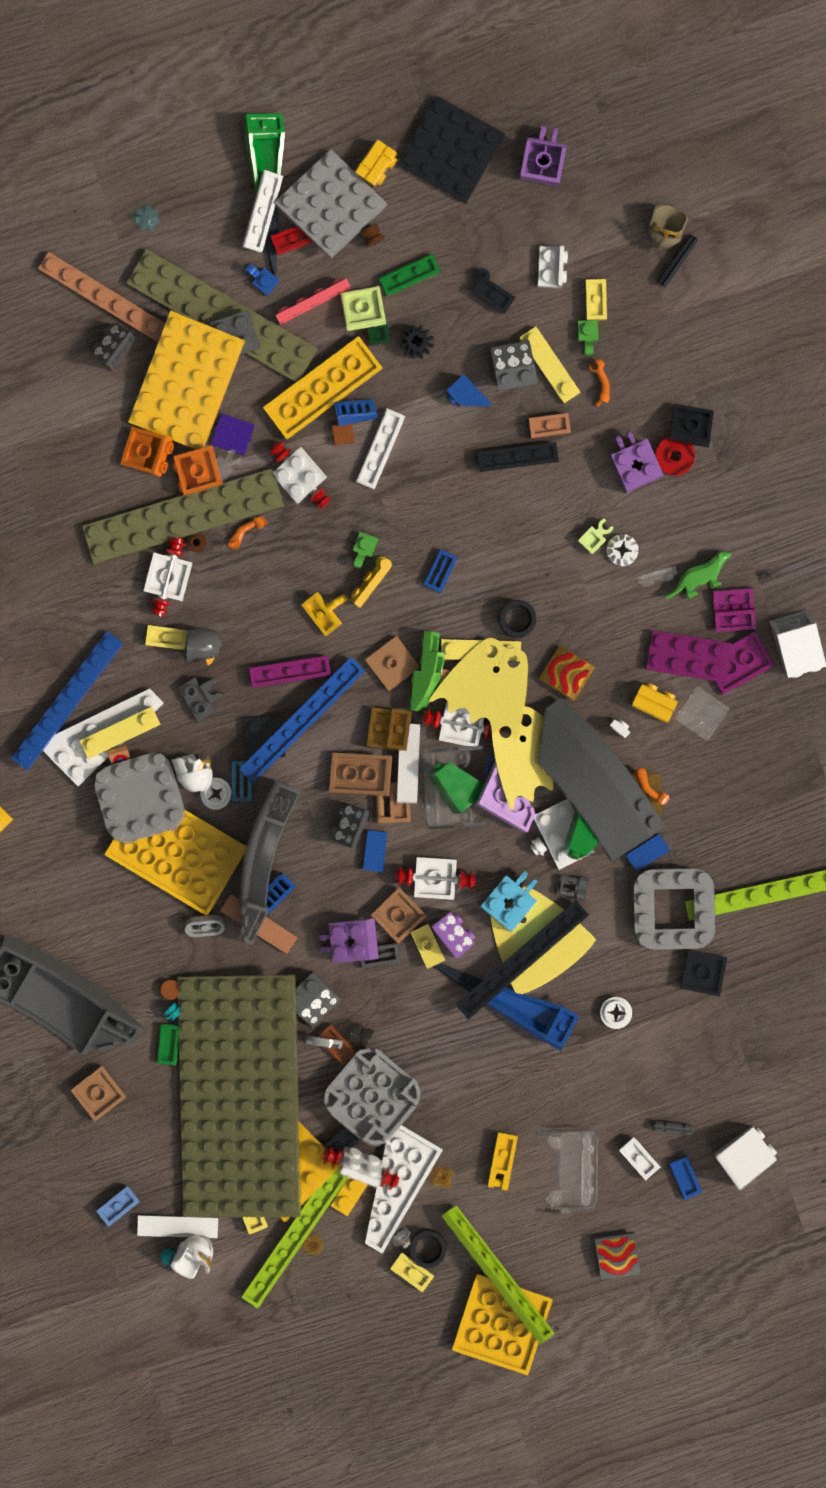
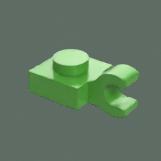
M598 320L578 321V342H584L585 356L593 355V341L599 340Z
M359 532L353 551L358 553L354 567L361 569L365 557L372 558L378 538Z

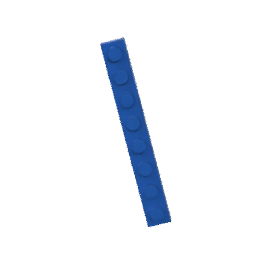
M108 631L104 634L12 756V760L27 771L31 768L123 646V642Z
M350 657L238 770L253 784L365 670Z

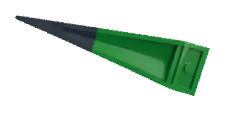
M282 113L243 115L244 141L255 194H257L263 170L281 175L285 134ZM276 206L274 207L265 240L273 275L277 273V253L270 236L277 234L278 208Z

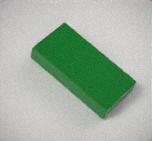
M161 1023L157 1064L177 1065L179 1025Z

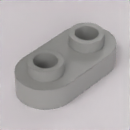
M218 915L191 917L185 922V933L190 937L219 935L225 929L224 919Z

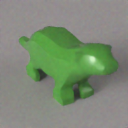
M719 551L708 562L686 569L681 575L676 588L664 595V599L677 595L683 589H685L686 598L690 599L698 595L694 589L707 582H710L712 589L722 585L717 580L721 567L731 556V553L729 551Z

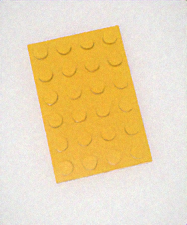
M171 310L128 422L151 432L165 435L173 439V441L193 449L204 448L245 340Z
M185 810L183 821L178 826V829L134 841L133 844H124L113 839L104 855L208 916L244 856L246 846Z

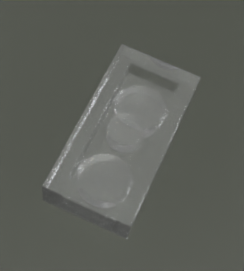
M672 566L637 576V585H643V588L655 585L654 581L662 579V582L674 579L673 575L677 574L676 567Z

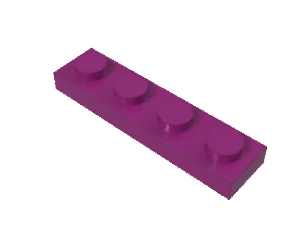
M328 655L249 668L252 688L331 676Z

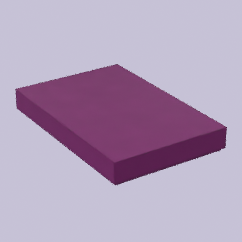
M755 631L731 645L725 683L714 681L722 695L774 666L773 661Z

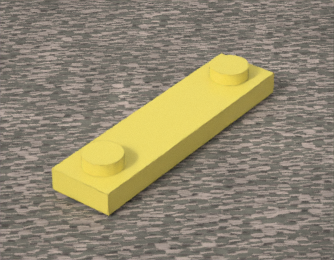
M534 327L520 337L521 341H530L534 361L563 404L580 393V390L537 327Z
M441 639V653H445V660H462L483 640ZM501 641L503 646L508 649L517 648L521 650V642ZM490 645L486 647L485 654L487 657L493 658L497 655L498 651L495 646ZM512 655L507 661L520 662L518 656Z
M150 707L80 740V743L89 759L161 724L153 707Z

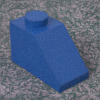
M464 374L446 390L448 394L446 398L454 406L457 404L459 407L488 408L491 405V402Z

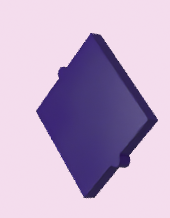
M221 414L218 426L215 427L216 432L211 445L245 456L248 444L252 441L251 435L255 424Z

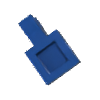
M250 263L245 268V271L255 278L252 284L266 296L271 293L280 281L265 268L260 272Z

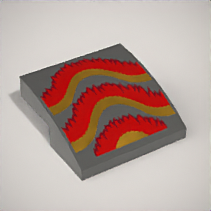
M634 1231L594 1237L601 1280L640 1274Z

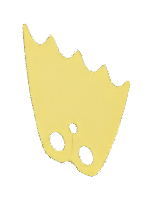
M487 638L475 646L453 668L433 693L429 702L445 698L448 702L449 713L465 708L469 712L471 723L485 717L490 721L493 733L504 726H508L511 728L513 737L516 740L526 700L528 679L527 656L525 652L517 648L508 649L503 646L501 641ZM490 645L495 646L498 651L497 655L493 658H489L485 654L486 647ZM512 655H516L520 659V664L515 668L510 667L507 663L508 658ZM495 666L500 668L498 673L493 672Z
M524 707L523 714H528L532 719V723L527 727L521 724L516 740L513 737L512 730L508 738H503L499 730L494 733L492 732L497 768L511 810L514 809V802L518 796H523L529 801H533L534 791L537 786H544L549 790H553V780L539 764H536L537 756L540 753L541 744L539 743L545 718L529 707ZM521 735H524L526 737L525 742L520 741L519 738Z

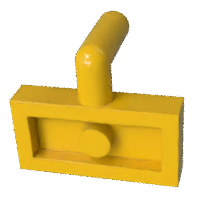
M317 592L305 601L302 607L322 633L327 636L342 624L332 610L346 602L347 597L342 594L327 604Z

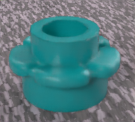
M172 1003L163 1012L166 1017L165 1020L170 1018L173 1021L179 1016L180 1006L178 1007L175 1003Z
M172 1247L169 1249L165 1248L160 1255L162 1265L171 1266L177 1253Z

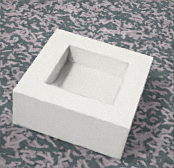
M615 719L609 725L624 739L630 733L627 730L629 726L621 719L619 721Z

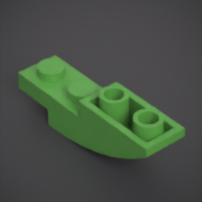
M424 631L421 641L423 653L420 658L421 671H414L411 678L412 695L410 696L409 703L412 711L423 712L429 704V699L438 687L445 660V653L438 652L440 633Z

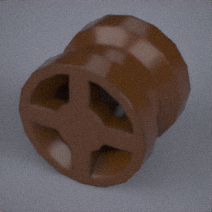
M378 224L372 225L360 233L366 239L367 248L385 239L383 234L379 232Z

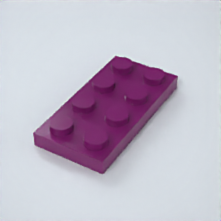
M653 630L646 670L725 683L732 643Z

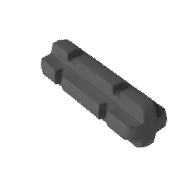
M655 1121L654 1131L661 1133L665 1131V1133L680 1135L684 1133V1135L691 1136L693 1134V1125Z

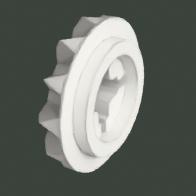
M620 534L614 536L609 541L607 556L615 565L627 566L637 558L638 544L633 537ZM623 542H625V548L631 550V552H625L621 559L620 552L614 548H620Z
M212 778L208 790L200 792L201 800L206 807L219 810L226 807L231 800L232 790L229 783L225 780ZM213 789H222L219 793L221 799L217 797L212 798L214 795Z
M621 997L609 998L602 1004L600 1010L601 1019L610 1028H623L632 1018V1008ZM617 1004L618 1010L625 1012V1014L618 1015L615 1022L614 1015L607 1012L613 1011Z

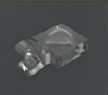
M405 1226L391 1239V1242L396 1247L401 1244L406 1248L411 1243L409 1241L411 1239L409 1236L411 1231Z

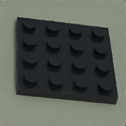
M436 95L397 166L467 204L505 137V133Z

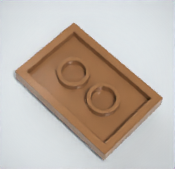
M332 753L329 792L336 794L389 796L392 756Z

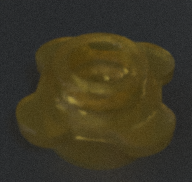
M437 1167L433 1184L435 1186H444L447 1189L450 1188L454 1171Z

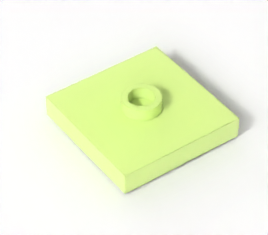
M380 286L340 293L347 331L386 324Z

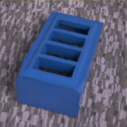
M373 399L334 403L339 426L378 418ZM369 406L370 412L367 413L365 407ZM359 408L362 409V413L358 412Z
M283 872L268 886V892L270 891L278 900L275 902L267 894V900L272 904L267 914L296 887ZM280 880L289 887L287 891L278 883ZM274 886L283 893L282 896L273 889Z

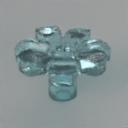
M146 206L145 211L143 209L137 211L140 217H136L135 221L137 224L141 223L140 229L142 231H145L147 227L149 231H154V224L160 225L161 220L156 218L160 215L158 210L152 212V207Z

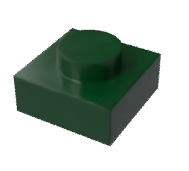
M387 323L385 325L368 327L370 346L390 343Z

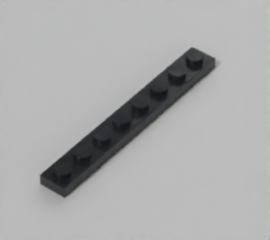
M575 900L457 1002L455 1006L470 1020L589 917V914Z

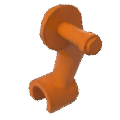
M596 359L595 363L598 365V368L595 364H591L589 369L592 372H597L601 382V393L599 394L601 399L595 403L599 407L602 402H609L610 385L603 370V360Z
M260 516L239 526L229 540L228 547L232 549L239 548L245 532L255 526L258 530L267 525L265 518Z
M640 767L634 771L643 792L652 797L658 804L665 805L669 801L670 797L666 793L661 791L658 794L649 786L647 773L644 768Z

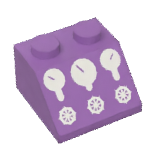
M450 911L436 922L432 928L457 959L475 944L473 939L476 937L469 928L465 930L461 926L463 920L457 913L453 915Z

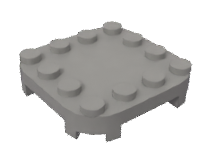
M156 753L142 755L110 765L96 775L95 790L104 822L109 834L116 841L124 844H133L134 841L166 831L172 832L178 829V826L182 823L185 807L174 769L164 755Z
M367 1048L357 1052L328 1086L325 1092L324 1105L332 1117L361 1141L368 1145L379 1146L387 1142L414 1111L420 1101L421 1092L417 1081L386 1057L383 1052L378 1049Z

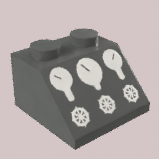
M116 322L113 326L110 324L103 333L105 337L101 342L98 340L91 349L93 351L92 356L110 370L115 368L136 340L130 331Z
M529 340L490 347L498 391L538 383Z
M349 803L346 806L342 805L338 817H341L339 825L335 824L331 835L334 836L333 841L355 849L369 811Z
M314 971L295 989L296 1013L312 1028L341 1001Z

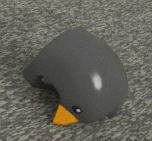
M204 627L187 629V655L184 657V662H191L195 658H204L209 666L214 658L218 656L222 646L220 635L216 631Z

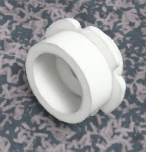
M539 837L531 840L533 843L530 845L531 849L536 855L541 854L543 856L544 852L548 850Z

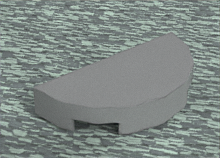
M303 1035V1042L305 1044L341 1049L343 1045L341 1040Z

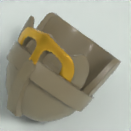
M666 204L655 207L648 232L651 241L657 246L658 251L671 248L681 241L689 219L683 210Z

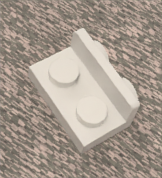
M540 246L538 287L562 288V283H566L567 271H563V263H567L568 251H564V246Z

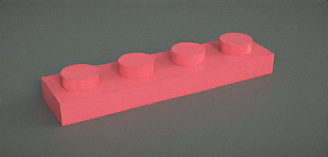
M341 278L331 283V287L327 289L323 287L313 292L314 296L308 299L303 297L297 300L296 305L291 308L289 306L278 310L279 314L276 315L279 324L281 325L351 289L347 279L343 281Z

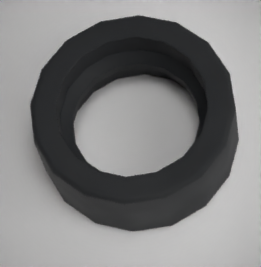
M512 600L506 603L499 615V625L502 631L513 638H523L529 635L537 621L534 608L528 602L522 600ZM514 607L525 609L529 615L527 627L520 631L512 630L506 623V615Z
M424 1229L418 1231L409 1243L411 1259L422 1268L436 1267L446 1256L447 1245L445 1239L435 1230ZM424 1237L434 1238L440 1246L438 1256L432 1260H423L416 1252L418 1241Z

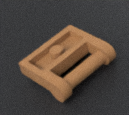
M398 782L390 783L391 817H385L384 796H376L377 818H375V824L411 822L410 803H397Z

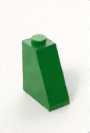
M450 762L436 763L431 767L432 771L427 774L453 814L462 813L475 803L485 785Z
M575 809L562 852L567 853L569 858L579 860L587 856L599 842Z

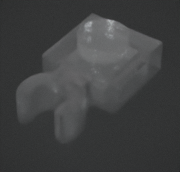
M234 449L228 452L225 460L222 456L216 459L222 482L235 472L231 467L239 465L243 460L241 457L237 460H232V455L236 453Z

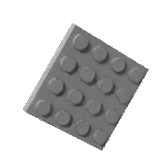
M330 150L275 201V206L332 259L387 207V203L365 181L355 174L333 150Z

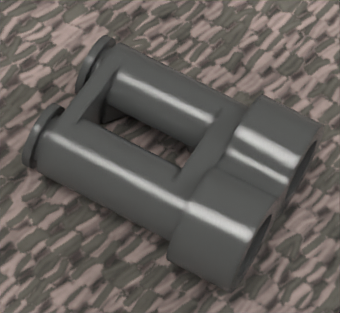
M561 875L559 881L561 886L558 887L557 895L585 901L589 878H574ZM563 884L576 886L575 890L563 888Z

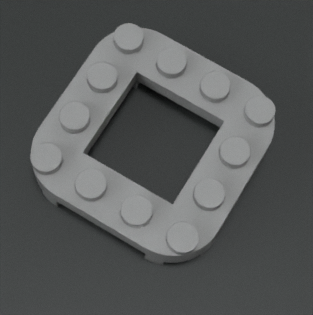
M695 868L652 869L639 875L634 884L635 935L640 944L653 950L698 949L711 942L715 934L714 884L706 872ZM694 889L695 928L655 929L654 890Z

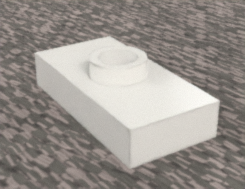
M634 1137L619 1149L645 1180L660 1168L657 1162Z

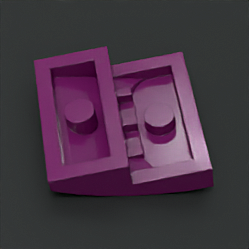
M752 587L712 590L716 632L756 629Z

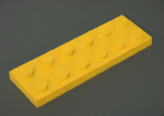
M358 336L264 406L263 409L288 440L331 408L334 403L342 400L383 368Z

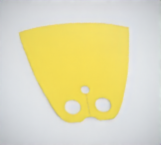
M531 889L528 894L537 902L524 916L527 919L526 923L519 922L514 930L510 932L491 917L492 929L502 962L504 963L563 912L564 909L541 893ZM511 899L506 901L504 907L512 909L513 905L511 903L513 901ZM579 924L511 983L515 993L524 994L556 978L577 962L590 949L596 939Z

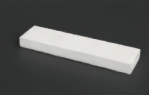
M263 170L243 240V248L262 253L283 176Z
M386 409L356 480L357 483L375 490L404 421V415Z
M410 724L407 750L399 751L397 803L417 804L420 724Z
M138 1215L137 1236H205L208 1238H218V1217Z

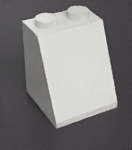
M808 610L769 621L783 669L788 678L800 677L803 673L809 671L816 672L826 667L817 626Z
M753 1126L749 1127L713 1153L739 1190L777 1160L774 1156L777 1152L771 1144H765L763 1141L765 1136L759 1127L757 1129Z

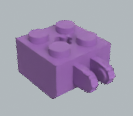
M541 126L539 139L527 138L520 180L559 187L567 145L556 143L557 128L552 130L551 142L543 140L546 134V126ZM542 158H545L546 162L549 163L545 164V166L540 165V163H538V161H541Z
M630 430L626 431V436L631 446L625 448L622 438L617 435L615 440L620 451L610 456L625 493L664 476L648 439L636 443ZM633 462H637L642 465L640 467V471H638L636 468H632V466L634 465Z
M375 919L329 923L330 934L319 936L321 941L330 939L331 947L325 946L320 948V953L332 952L333 963L378 959Z

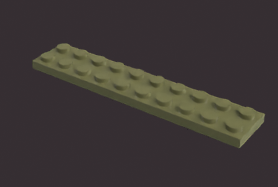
M147 249L126 283L168 309L211 326V322L249 310L261 348L246 354L295 383L303 377L318 351L316 347Z
M273 468L232 480L201 492L179 496L82 526L93 564L95 565L167 543V540H172V537L184 538L194 533L204 532L283 508L284 504L275 475L273 474Z

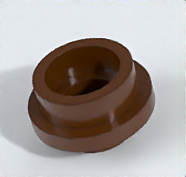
M194 533L188 537L187 546L192 552L199 553L206 548L207 540L203 534ZM195 539L200 540L199 546L193 545Z

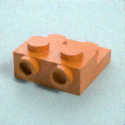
M132 427L120 465L161 477L162 473H165L168 468L166 459L168 454H171L174 449L173 439L165 435Z
M213 446L173 456V468L175 473H178L180 479L178 487L184 495L223 485Z

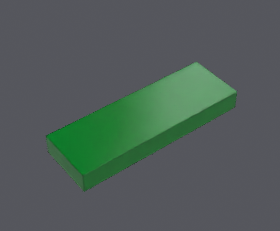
M430 254L378 278L386 297L439 274L441 271L433 254Z

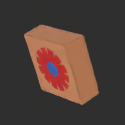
M127 746L108 750L111 765L131 759Z

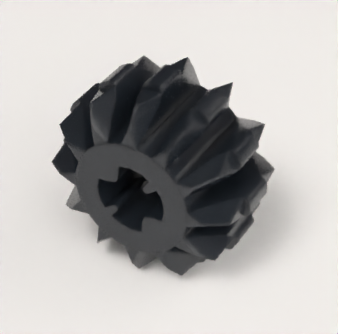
M413 325L411 326L412 333L407 329L404 331L408 337L401 336V340L407 342L401 344V348H408L405 351V355L413 352L412 359H415L416 353H419V358L423 359V351L427 355L430 354L426 347H434V344L429 343V341L434 340V337H426L430 332L429 329L423 333L422 325L419 326L418 331H416ZM414 338L423 341V343L420 342L419 347L411 342H414Z

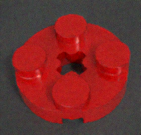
M667 437L658 445L655 457L663 473L669 476L683 475L691 469L694 463V447L689 444L669 441L670 437ZM672 451L680 453L679 461L670 459Z

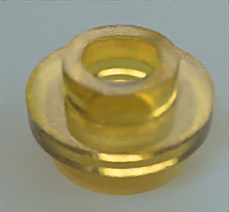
M310 1235L304 1241V1249L310 1255H317L323 1250V1240L317 1235ZM312 1241L317 1242L318 1246L316 1248L310 1247Z

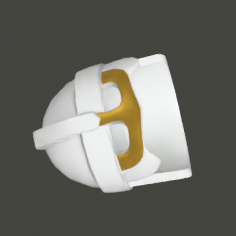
M193 754L172 759V764L177 774V781L190 792L208 790L212 781L211 759L209 756L204 761L196 760Z
M191 1236L181 1242L171 1263L172 1269L179 1275L192 1279L195 1277L200 1265H204L205 1272L208 1274L213 1256V1247L209 1238L205 1236Z

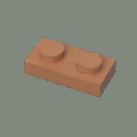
M568 413L529 418L531 439L571 433Z

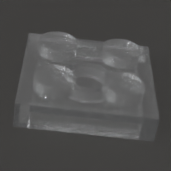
M697 686L674 719L708 741L730 708Z

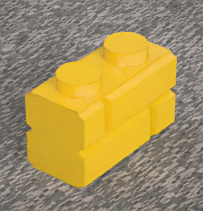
M377 139L354 173L373 188L377 184L380 186L386 178L384 174L388 168L392 169L398 160L395 158L397 152Z
M648 682L646 685L641 684L631 706L668 723L678 701L674 700L676 696L666 691L662 694L656 691L658 687Z

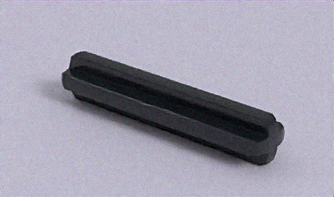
M690 234L657 280L661 286L666 287L697 243L698 239L694 235Z

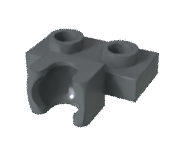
M197 677L178 687L198 722L215 713L216 710L212 702L224 696L223 692L212 693L211 687L216 684L215 679H211L201 685Z

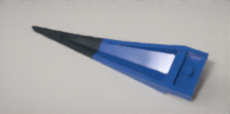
M442 963L433 966L469 992L483 981L480 978ZM507 988L488 1003L489 1006L541 1042L544 1041L560 1051L579 1018V1015L563 1006L525 994L515 993V991Z

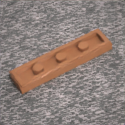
M231 894L220 911L240 923L239 899ZM265 917L257 934L286 954H288L298 938L267 917Z

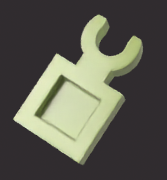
M605 519L599 522L597 530L591 527L578 540L591 554L606 541L603 535L609 534L613 530L612 526L608 530L602 528V524L606 521Z

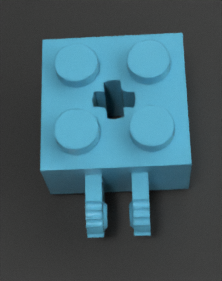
M526 871L520 875L516 882L505 876L480 906L510 932L514 930L537 902L528 894L538 882L537 880H531L525 890L519 886L527 877L528 873ZM505 899H511L513 901L512 909L510 907H508V909L504 907L505 902L503 901Z

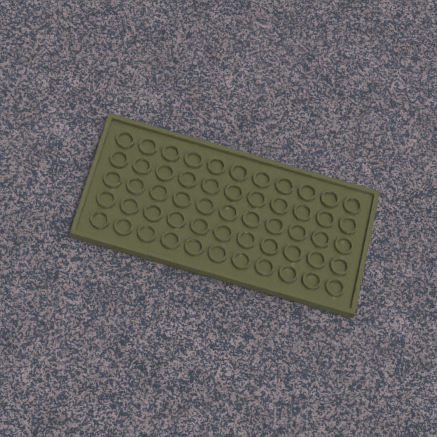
M295 975L178 977L183 1217H301Z

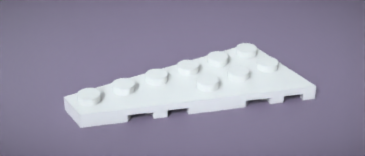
M148 689L57 733L43 751L79 787L109 757L108 750L119 748L123 744L121 743L88 759L80 740L147 708L153 707L156 712L164 702L151 689Z
M403 1125L386 1142L381 1172L389 1168L391 1174L397 1171V1176L400 1177L399 1183L396 1188L389 1190L388 1185L380 1187L379 1184L378 1188H376L365 1244L380 1253L384 1252L443 1150Z

